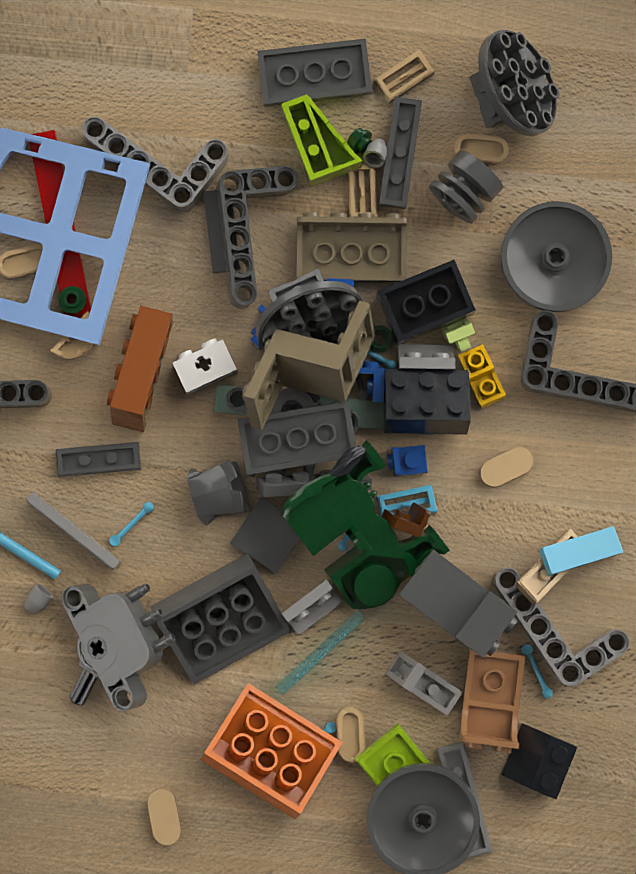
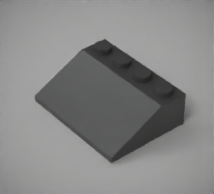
M249 553L150 606L152 611L157 608L162 610L163 615L158 618L156 623L164 636L169 634L175 636V641L170 646L193 685L291 632Z

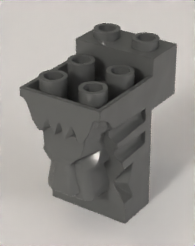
M431 550L398 594L434 623L441 626L443 630L454 636L466 648L474 651L482 658L486 654L491 656L500 645L497 639L503 631L508 634L518 621L515 618V615L518 613L515 609L491 591H487L435 550Z

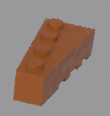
M141 305L138 314L133 313L129 327L130 330H133L130 339H125L122 349V355H125L123 364L118 363L115 371L114 380H118L115 390L110 389L107 398V405L110 406L113 425L144 432L146 427L144 411L151 408L154 391L152 384H156L159 378L161 368L159 360L160 358L163 359L173 325L172 313Z

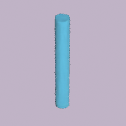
M0 532V545L53 579L56 580L61 573L60 569Z

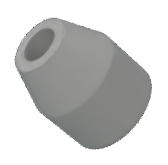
M378 138L368 144L363 155V160L368 166L379 168L384 164L387 156L386 142Z
M35 584L27 594L24 607L30 613L36 614L45 609L54 596L44 586Z

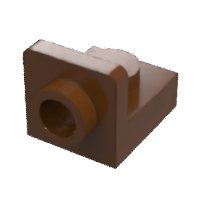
M413 502L408 513L397 509L396 512L384 509L381 517L387 520L392 528L420 537L428 523L431 512L420 504Z

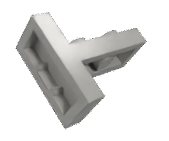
M402 651L399 652L385 673L402 687L447 716L463 693Z

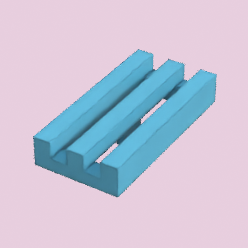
M432 485L377 496L381 516L384 509L391 511L410 507L413 502L418 504L430 502V508L426 509L431 513L437 512ZM423 492L428 493V497L385 506V500Z

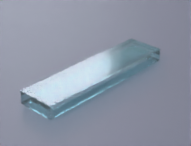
M358 610L355 611L275 686L281 694H285L364 620L363 615Z

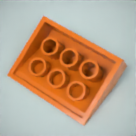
M247 683L200 760L288 816L296 819L303 811L343 742Z

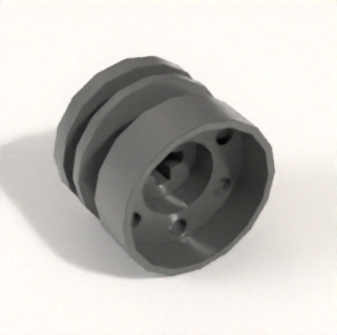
M460 150L448 163V167L454 176L446 172H440L438 175L440 181L434 180L429 185V188L446 210L463 221L473 224L477 219L476 213L481 214L485 209L478 198L492 202L503 189V185L499 178L483 162L472 154Z

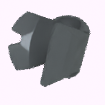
M227 460L204 472L194 469L189 470L188 484L197 517L204 525L210 524L217 515L249 511L250 507L237 462Z

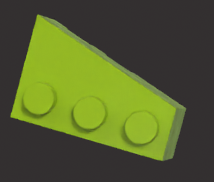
M307 94L281 104L282 113L311 187L362 167L360 157L354 153L341 134L339 135Z

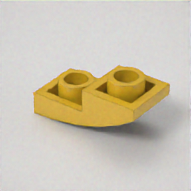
M483 344L458 355L463 370H469V384L481 409L506 399V394Z

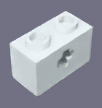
M216 338L203 343L201 345L203 349L192 353L191 350H188L176 356L177 361L173 362V365L187 395L238 373L223 339L217 341ZM201 359H205L206 362H212L211 365H208V371L204 372L202 368L197 369Z

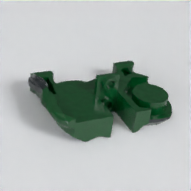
M367 440L361 446L347 450L329 473L305 484L289 497L283 506L281 514L313 556L344 532L355 546L324 570L337 586L343 599L351 609L359 610L375 608L384 605L392 599L401 582L413 576L416 568L423 562L431 550L444 555L450 551L430 525L424 529L420 537L412 535L398 542L396 534L387 520L373 511L374 503L372 499L377 495V491L373 490L369 493L367 489L371 486L370 482L362 484L361 481L368 473L381 470L387 465Z

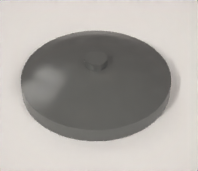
M545 202L524 211L508 229L501 248V267L507 284L523 302L542 311L565 312L583 306L602 289L608 279L612 265L610 239L601 222L586 209L568 202Z
M415 763L393 771L376 787L368 805L367 831L371 844L379 857L387 865L402 874H445L455 869L469 856L478 838L480 816L474 794L465 781L456 773L436 764Z

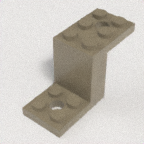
M359 301L355 311L350 312L345 333L342 332L340 334L337 344L279 329L275 330L272 338L266 341L264 355L261 361L256 362L253 377L250 383L245 385L242 393V398L245 400L247 408L246 413L249 416L252 428L263 430L283 386L346 402L375 338L370 303Z

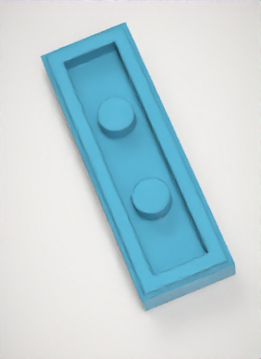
M613 526L539 549L546 572L550 576L623 553Z

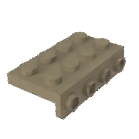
M316 212L303 213V217H297L296 280L317 269L320 270L324 281L327 278L352 279L354 282H400L407 279L408 219L402 218V214L398 213L385 214V218L374 217L373 213H359L358 217H347L346 213L339 212L331 213L330 217H319V213Z

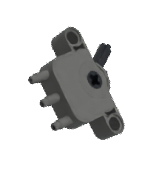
M145 583L142 586H138L130 592L111 593L101 599L96 589L90 584L69 586L63 591L62 603L79 636L77 641L79 665L84 668L70 695L72 703L79 706L84 705L97 678H100L113 706L119 711L134 709L146 702L147 692L139 675L155 666L162 658L163 649L175 641L173 634L159 639L152 623L163 615L162 610L157 608L146 613L139 600L145 593L150 591L148 584ZM79 593H80V595H81V602L79 601V598H78V594H79ZM128 692H129V694H130V696H131V701H129V699H128V696H127Z

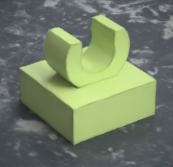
M467 318L441 328L444 338L449 343L455 342L461 352L471 348L467 336L475 334L472 323Z

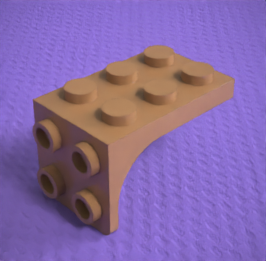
M469 649L458 738L464 742L466 747L483 749L484 745H491L492 749H495L494 751L511 753L512 748L519 749L517 725L525 656L494 652L491 656L486 654L482 658Z

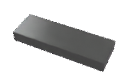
M216 190L203 191L213 274L226 272L217 192ZM230 206L227 208V214L230 218L234 219L233 207ZM231 234L230 241L235 246H237L236 234ZM234 261L233 263L235 271H240L239 261Z
M139 442L56 449L58 477L141 470Z

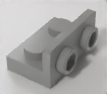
M400 344L398 347V369L455 370L454 347L452 345Z
M325 580L281 614L296 633L301 634L341 604L342 600L329 582Z

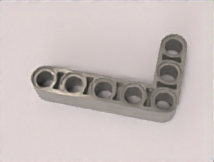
M93 116L86 119L82 125V131L87 142L98 151L134 160L144 159L149 163L150 167L144 186L180 212L189 211L195 206L204 194L203 191L208 189L229 160L226 144L219 139H212L203 146L182 175L178 177L103 119ZM100 126L103 128L100 136H89V132L93 127ZM117 142L123 143L125 146L121 153L115 154L111 152L113 144ZM213 149H220L223 151V156L220 159L213 160L209 157V153ZM197 170H203L207 173V176L203 181H195L192 179L193 173ZM165 175L168 177V182L164 186L154 185V180L157 176ZM179 192H188L190 194L189 200L185 203L177 202L175 197Z
M501 568L494 574L493 584L505 603L518 612L515 618L560 683L567 686L578 685L628 650L630 646L628 635L624 631L610 629L575 653H572L539 603L533 605L529 601V607L525 611H519L516 608V598L524 595L514 585L521 578L519 573L512 568ZM504 572L510 573L514 578L513 585L509 588L502 587L499 582L500 575ZM537 618L541 619L545 624L544 631L538 635L534 634L531 630V623ZM614 634H618L622 639L621 647L616 650L609 646V639ZM552 642H557L560 646V653L557 657L551 658L547 654V646ZM590 650H596L599 654V660L595 665H589L586 662V654ZM572 665L576 670V676L573 680L566 681L562 676L563 669L566 666Z

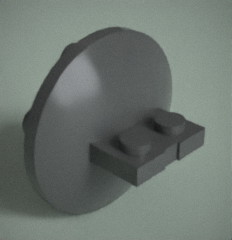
M499 30L487 36L479 50V72L469 77L475 96L478 99L486 128H492L505 122L511 129L525 136H537L547 131L555 120L557 98L560 95L559 89L553 83L550 74L551 66L549 61L541 57L521 32L515 33L510 30ZM545 75H546L547 80H548V82H549L548 85H547V83H546Z
M314 270L295 281L287 282L268 291L272 303L265 309L257 322L256 336L263 350L266 341L272 338L276 329L337 344L340 334L342 332L345 333L350 312L355 311L359 301L363 302L359 292L351 285L338 281H324L320 270Z

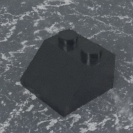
M522 723L517 734L519 749L512 748V752L509 753L501 775L557 800L577 746Z

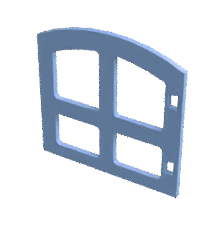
M1 127L0 170L12 153H19L64 164L65 171L52 218L48 224L0 213V233L43 245L28 302L23 304L0 298V319L100 345L150 164ZM26 142L41 144L38 153L25 150ZM105 160L119 163L117 172L104 169ZM91 171L126 180L113 233L109 239L72 230L87 173ZM67 251L100 258L104 261L90 315L87 319H80L50 310V303L62 260Z

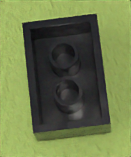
M455 259L378 290L376 295L397 346L472 316L476 311Z
M385 369L384 433L467 435L471 421L469 370Z

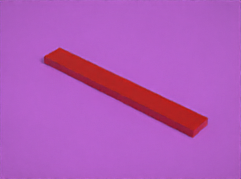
M55 130L31 134L58 141ZM29 142L31 151L38 153L41 144ZM32 157L45 223L48 224L51 221L63 179V165ZM73 221L72 230L76 232L75 224ZM67 251L64 254L57 278L59 292L61 293L66 287L76 286L85 293L86 305L82 311L76 314L63 312L65 315L81 318L87 311L90 313L92 308L80 253ZM70 295L67 299V302L69 304H74L77 300V297L75 295Z

